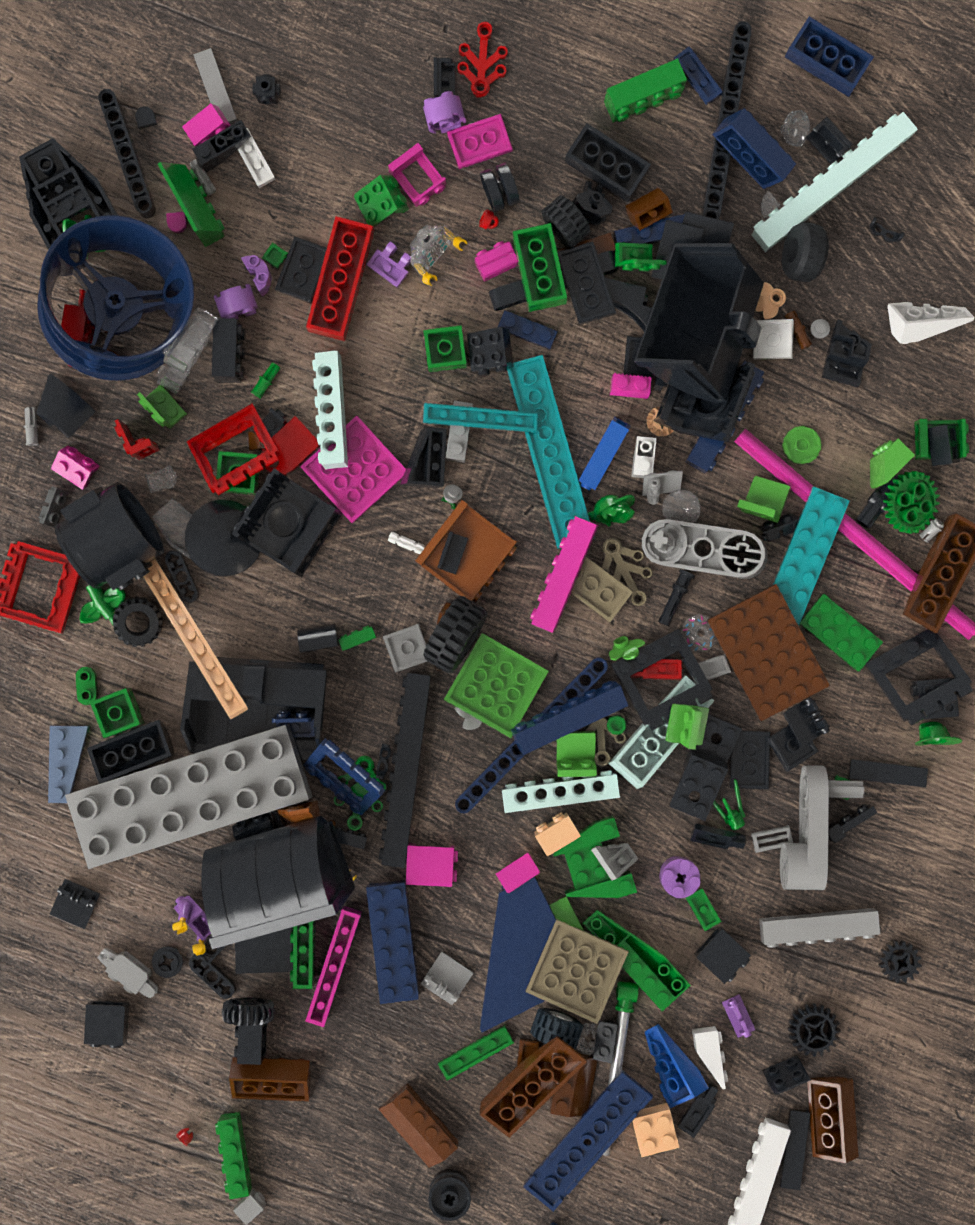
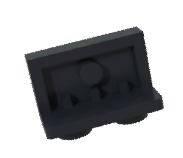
M268 813L239 821L232 826L235 840L276 829Z

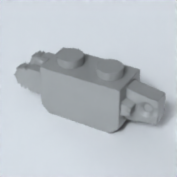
M105 948L99 954L98 959L107 968L105 972L108 973V977L115 982L119 981L124 985L123 988L127 992L134 993L135 995L140 992L148 998L158 993L159 988L157 984L155 985L149 979L152 975L151 969L129 952L124 951L117 954Z

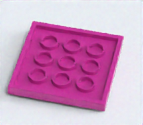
M358 416L354 417L346 425L348 467L325 469L318 460V452H321V448L300 466L352 524L403 478L406 470ZM331 444L328 447V451L334 450L336 444Z

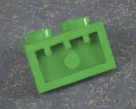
M161 384L147 397L141 392L137 394L140 398L138 402L145 410H148L150 413L153 412L151 417L162 427L167 426L171 429L187 415Z
M755 476L746 500L740 499L737 507L744 513L778 523L791 487Z
M574 731L557 739L556 767L558 777L597 776L595 731Z

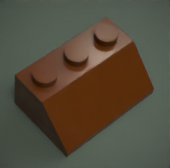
M581 1054L587 1059V1063L551 1097L550 1114L577 1117L583 1116L589 1109L597 1060H593V1056Z

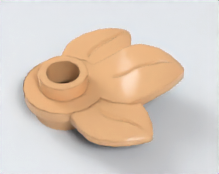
M764 282L756 312L763 311V318L765 320L775 317L779 307L786 301L784 291L778 288L774 289L769 283ZM773 296H778L779 301H774Z

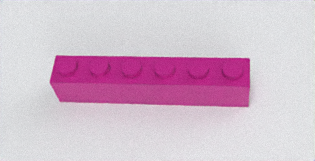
M576 516L574 520L570 519L567 530H569L567 538L563 537L559 547L562 548L560 555L556 554L552 565L555 566L553 572L548 573L545 580L547 584L546 589L540 592L537 600L540 602L537 609L534 608L531 614L532 625L551 633L555 632L598 525Z
M343 906L305 1020L306 1022L321 1027L325 1026L362 911Z

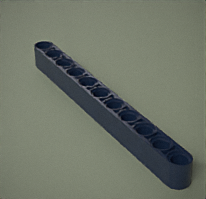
M602 658L591 660L541 713L549 712L556 702H561L563 705L566 704L569 700L566 692L571 688L576 690V697L583 696L607 671V662ZM596 661L603 663L604 667L600 672H596L593 668ZM582 675L590 677V683L586 686L580 683ZM515 739L458 796L455 802L458 812L468 813L524 756L522 753L515 754L512 751V747L516 744ZM503 757L508 758L510 761L509 766L506 768L499 765V760ZM493 771L496 774V779L488 781L485 778L487 772ZM480 785L483 788L482 794H473V786ZM461 799H466L469 801V807L462 809L459 807L458 802Z

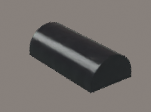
M156 720L87 748L99 784L174 756L171 738L161 720Z

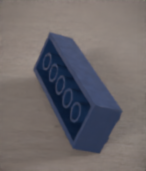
M406 880L368 884L366 891L380 1004L418 1000L420 993Z

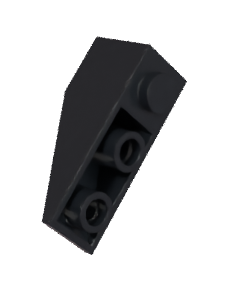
M242 120L192 150L207 173L228 159L251 138V135Z

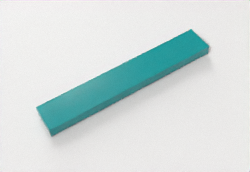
M424 403L423 423L537 433L539 413Z

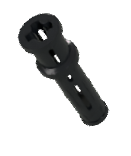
M683 569L679 570L680 574L677 581L672 585L673 591L658 620L659 623L668 627L683 595L688 593L691 580L695 578V575Z

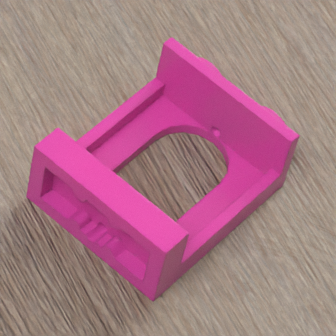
M419 143L388 165L389 172L416 207L425 205L430 200L429 197L435 193L439 194L445 189L446 178L441 177L423 153V148ZM415 161L418 162L433 183L422 194H419L401 172Z

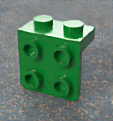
M379 175L354 195L367 224L373 227L393 213H405L409 210L407 200L401 193L398 182L393 175Z
M615 243V267H623V271H632L634 269L651 271L661 269V266L667 265L666 260H652V244Z

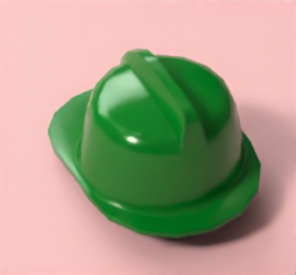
M927 722L919 725V741L915 745H954L961 743L963 740L957 737H950L943 724Z

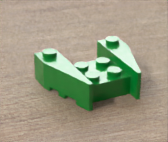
M613 816L593 821L579 832L581 837L553 853L554 857L561 854L565 855L574 888L565 890L566 897L620 898L637 893L630 871L624 872L612 881L591 850L596 846L602 847L601 842L620 836Z

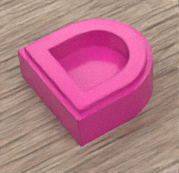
M184 212L166 213L167 225L172 232L181 233L186 229L187 217Z

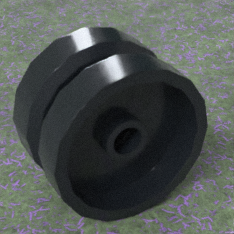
M505 162L495 167V175L490 169L480 172L483 189L494 213L504 209V199L509 206L520 203L515 180Z
M446 1169L434 1176L430 1183L428 1196L429 1207L433 1214L446 1221L458 1220L466 1214L471 1203V1185L465 1174L459 1170Z

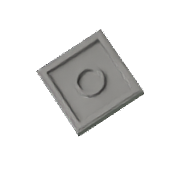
M419 624L383 636L395 673L427 662L423 656L426 642Z

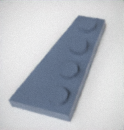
M50 726L48 803H67L65 795L73 791L76 780L75 776L80 765L82 750H84L85 739L90 726Z

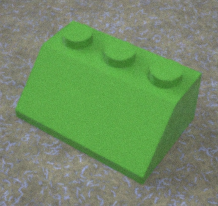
M899 438L894 441L889 440L887 443L885 442L872 452L874 456L870 459V487L874 489L888 483L915 456Z

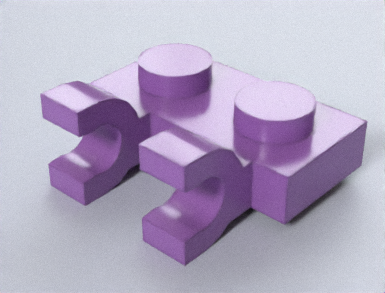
M389 242L383 252L377 249L366 265L398 288L409 274L405 268L409 266L413 259L407 253H404L397 264L390 257L398 248L392 242Z

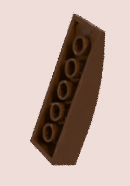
M957 513L947 516L943 531L939 532L922 565L903 612L904 616L934 633H938L975 562V524Z
M555 1037L520 1063L481 1101L480 1116L510 1138L587 1063V1059L561 1038Z

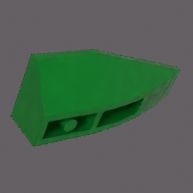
M596 910L583 922L593 935L629 951L622 966L623 969L661 1011H664L691 986L663 954L600 911Z

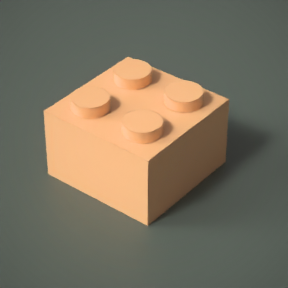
M560 812L552 817V822L548 824L543 822L536 827L535 837L547 857L581 837L567 813L563 814Z
M668 1103L644 1108L638 1112V1115L632 1122L641 1157L679 1148Z

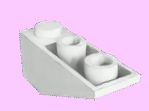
M715 1026L692 1029L694 1048L722 1089H726L725 1082H728L726 1070H723L722 1063H725L724 1052L720 1051L719 1045L722 1044L721 1032H718Z

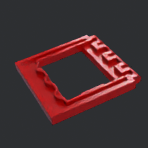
M253 403L186 441L212 493L216 492L218 496L230 489V483L234 487L247 479L246 474H249L251 477L264 469L263 464L269 467L279 461L277 456L280 455V452ZM254 426V431L267 451L217 479L208 458L204 454Z
M20 541L17 542V545L11 543L7 556L13 557L12 561L5 560L2 574L6 575L7 579L0 578V594H2L0 597V616L63 634L80 575L64 554ZM28 554L38 559L63 564L62 574L58 581L57 591L47 619L26 611L12 609Z

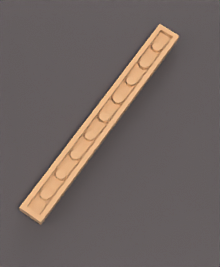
M154 559L151 561L153 566L149 568L150 572L143 577L231 720L247 711L248 708L160 565Z

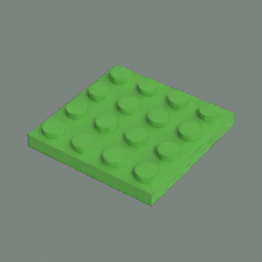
M482 633L444 700L511 738L513 734L510 729L514 728L522 720L548 670Z

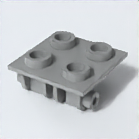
M671 470L667 473L644 475L642 496L647 495L648 502L655 505L659 502L660 494L679 492L683 471Z
M441 952L420 984L453 1005L458 1000L460 993L473 975V972Z

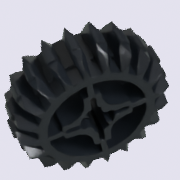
M262 997L229 999L223 1003L222 1008L225 1023L241 1026L267 1024L273 1021L275 1014L273 1001Z
M812 1003L811 1008L808 1004H805V1010H802L800 1007L797 1008L800 1012L798 1015L794 1012L792 1013L795 1020L789 1019L788 1021L793 1025L787 1028L789 1032H792L788 1037L793 1040L792 1045L794 1047L798 1046L797 1050L799 1052L804 1050V1054L807 1056L811 1052L813 1057H816L817 1052H819L823 1056V1050L829 1053L831 1051L830 1045L836 1047L833 1041L840 1040V1037L836 1035V1033L841 1032V1029L837 1027L840 1023L838 1020H835L836 1015L831 1013L829 1008L824 1009L822 1004L818 1008L815 1003ZM810 1016H819L812 1021L806 1020ZM826 1020L828 1022L827 1035L823 1033V1027L825 1026L824 1022ZM801 1024L805 1027V1033L803 1034L804 1037L802 1040L800 1037ZM808 1025H809L810 1027H812V1028H815V1029L817 1028V1031H818L820 1034H818L817 1032L811 1031V1029L808 1027ZM815 1039L822 1040L821 1042L816 1044H809L810 1042L812 1043Z

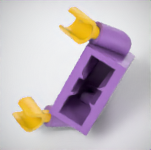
M180 896L176 899V906L174 907L175 911L179 914L178 919L180 921L173 923L172 928L174 931L177 930L178 935L186 932L189 926L197 935L196 940L199 941L198 944L192 945L193 953L196 956L202 955L206 952L204 941L211 934L206 914L190 896Z

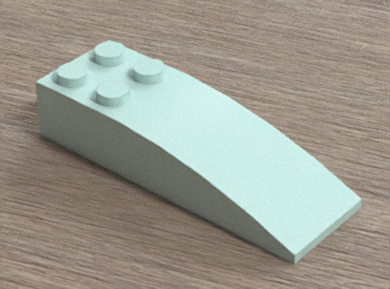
M685 675L660 704L696 684ZM697 698L695 699L698 706L709 708L710 705L714 702L713 699H710L709 701L700 704ZM661 717L664 725L653 731L649 725L644 726L642 723L608 763L636 789L646 784L679 744L665 740L668 723L664 717Z

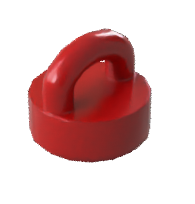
M489 209L484 211L479 221V227L485 230L487 228L493 229L499 224L498 217Z

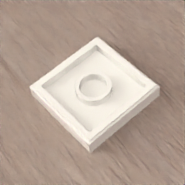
M756 320L762 330L757 345L753 348V359H792L794 320Z

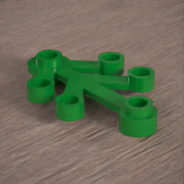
M369 756L359 757L355 764L361 766L362 762H367L368 768L365 770L370 774L371 778L374 777L383 784L386 790V784L376 778V774L373 771L374 762ZM348 773L338 777V780L345 778L346 785L352 779ZM358 782L350 787L353 793H356L362 799L368 793ZM336 796L334 797V804H335V805H337V806H342V805L345 803L344 801H343L342 803H340V804L337 803V801H336V798H337V797H336ZM376 800L371 806L372 810L380 812L383 809V803L380 800ZM375 803H380L381 808L379 810L374 808ZM353 812V815L347 820V826L349 829L356 831L362 827L363 819L359 814ZM358 819L359 824L353 825L352 820Z

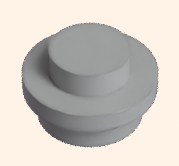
M818 319L812 323L810 331L815 338L821 339L829 334L830 326L827 321Z
M456 485L446 486L443 491L445 500L449 503L458 502L462 498V490Z

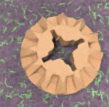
M659 406L649 412L646 422L651 433L663 437L671 434L674 430L665 426L661 429L660 424L654 422L660 408Z

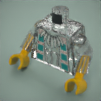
M428 224L425 225L423 229L418 231L417 236L410 244L412 252L410 262L420 276L423 275V283L432 286L430 279L434 281L438 279L436 275L430 274L427 271L449 247L451 241H453V246L460 251L463 250L459 247V244L461 242L467 244L466 240L459 236L456 237V234L445 225H434L433 227Z

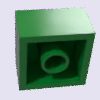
M462 325L423 330L429 372L467 368Z
M219 451L216 478H221L259 455ZM259 472L251 477L249 474H246L247 479L234 487L230 483V489L225 491V493L256 495Z
M125 688L90 702L103 738H108L145 724L132 688Z

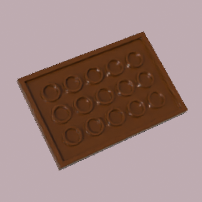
M777 584L707 619L760 721L830 686Z

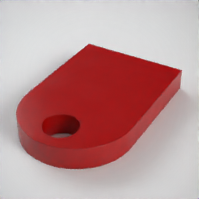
M296 416L272 437L280 452V455L277 456L279 464L275 469L284 475H288L320 447L315 436ZM263 464L269 472H272V470L274 469L270 466L267 467L266 464Z

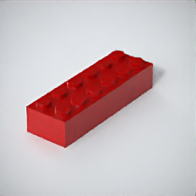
M335 216L306 325L308 332L346 341L374 236L372 225Z

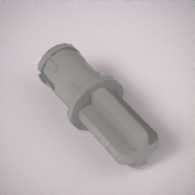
M35 407L25 408V425L23 428L26 431V445L28 446L39 445L37 430L39 425H37Z

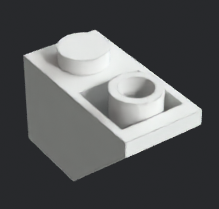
M637 436L631 477L644 478V475L653 473L656 438Z

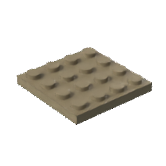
M556 919L525 992L598 1024L629 951Z

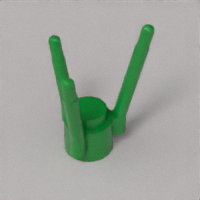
M736 779L734 780V788L739 812L731 810L725 798L722 801L728 811L727 815L716 801L713 803L725 823L729 824L731 830L739 829L745 825L743 820L745 813Z

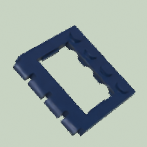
M325 738L303 766L310 775L317 777L325 788L332 790L339 800L346 802L354 813L362 815L385 792L384 786L374 777L371 778L370 774L359 764L356 765L355 761L344 751L341 752L335 743ZM327 755L368 791L363 797L364 799L355 795L350 787L340 782L337 776L325 769L320 761Z

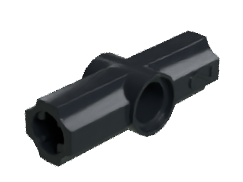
M895 475L888 483L881 485L870 495L866 506L855 519L860 525L870 529L880 514L886 511L883 510L887 506V503H884L883 500L888 499L885 492L890 493L888 485L893 486L892 480L898 479V476Z

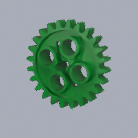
M918 471L904 472V475L899 474L898 479L892 480L893 486L888 485L890 493L885 492L888 499L883 500L884 503H887L883 510L888 511L885 518H891L888 523L893 525V529L909 534L913 532L919 533V530H925V525H930L929 519H935L933 512H938L935 505L940 504L936 501V498L940 495L935 494L938 487H932L935 481L929 480L930 476Z

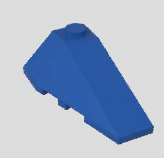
M659 1024L644 1031L650 1054L655 1058V1072L659 1073L660 1090L670 1108L686 1102L708 1089L699 1069Z

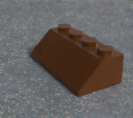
M232 1057L229 1074L232 1098L309 1102L310 1060L264 1058L261 1065L237 1064V1058Z
M838 1076L810 1078L811 1081L807 1082L813 1157L841 1163H848L858 1158L853 1079Z
M408 1083L378 1109L429 1168L443 1162L458 1149V1140Z

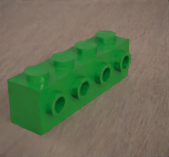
M315 921L294 926L293 931H291L290 942L293 943V951L290 953V962L293 963V970L290 972V982H293V989H313L315 985Z
M241 1113L223 1114L215 1124L216 1134L220 1136L218 1149L219 1154L223 1155L221 1168L222 1173L226 1174L225 1192L229 1193V1200L248 1197L252 1190Z

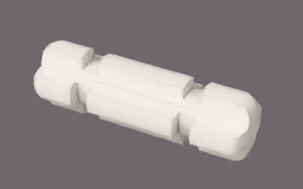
M391 532L388 538L389 542L397 543L398 546L410 551L414 550L418 554H421L425 548V545L419 542L415 543L416 541L402 535L400 537L399 534Z

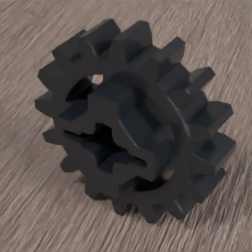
M893 940L892 946L887 943V950L881 949L882 953H884L883 956H878L882 960V963L878 965L880 968H884L882 974L887 975L889 980L894 978L896 983H899L900 979L907 983L908 977L913 980L912 974H919L916 968L922 967L918 963V960L922 958L916 955L918 949H912L913 945L911 943L906 945L904 940H901L900 944ZM897 960H902V964L898 963Z

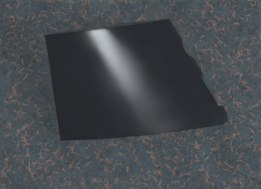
M838 319L830 339L822 378L858 388L861 384L863 367L869 361L872 344L861 338L854 330L850 331L842 324L843 321Z
M49 374L36 413L50 427L55 425L67 438H70L96 411L65 383L54 375Z

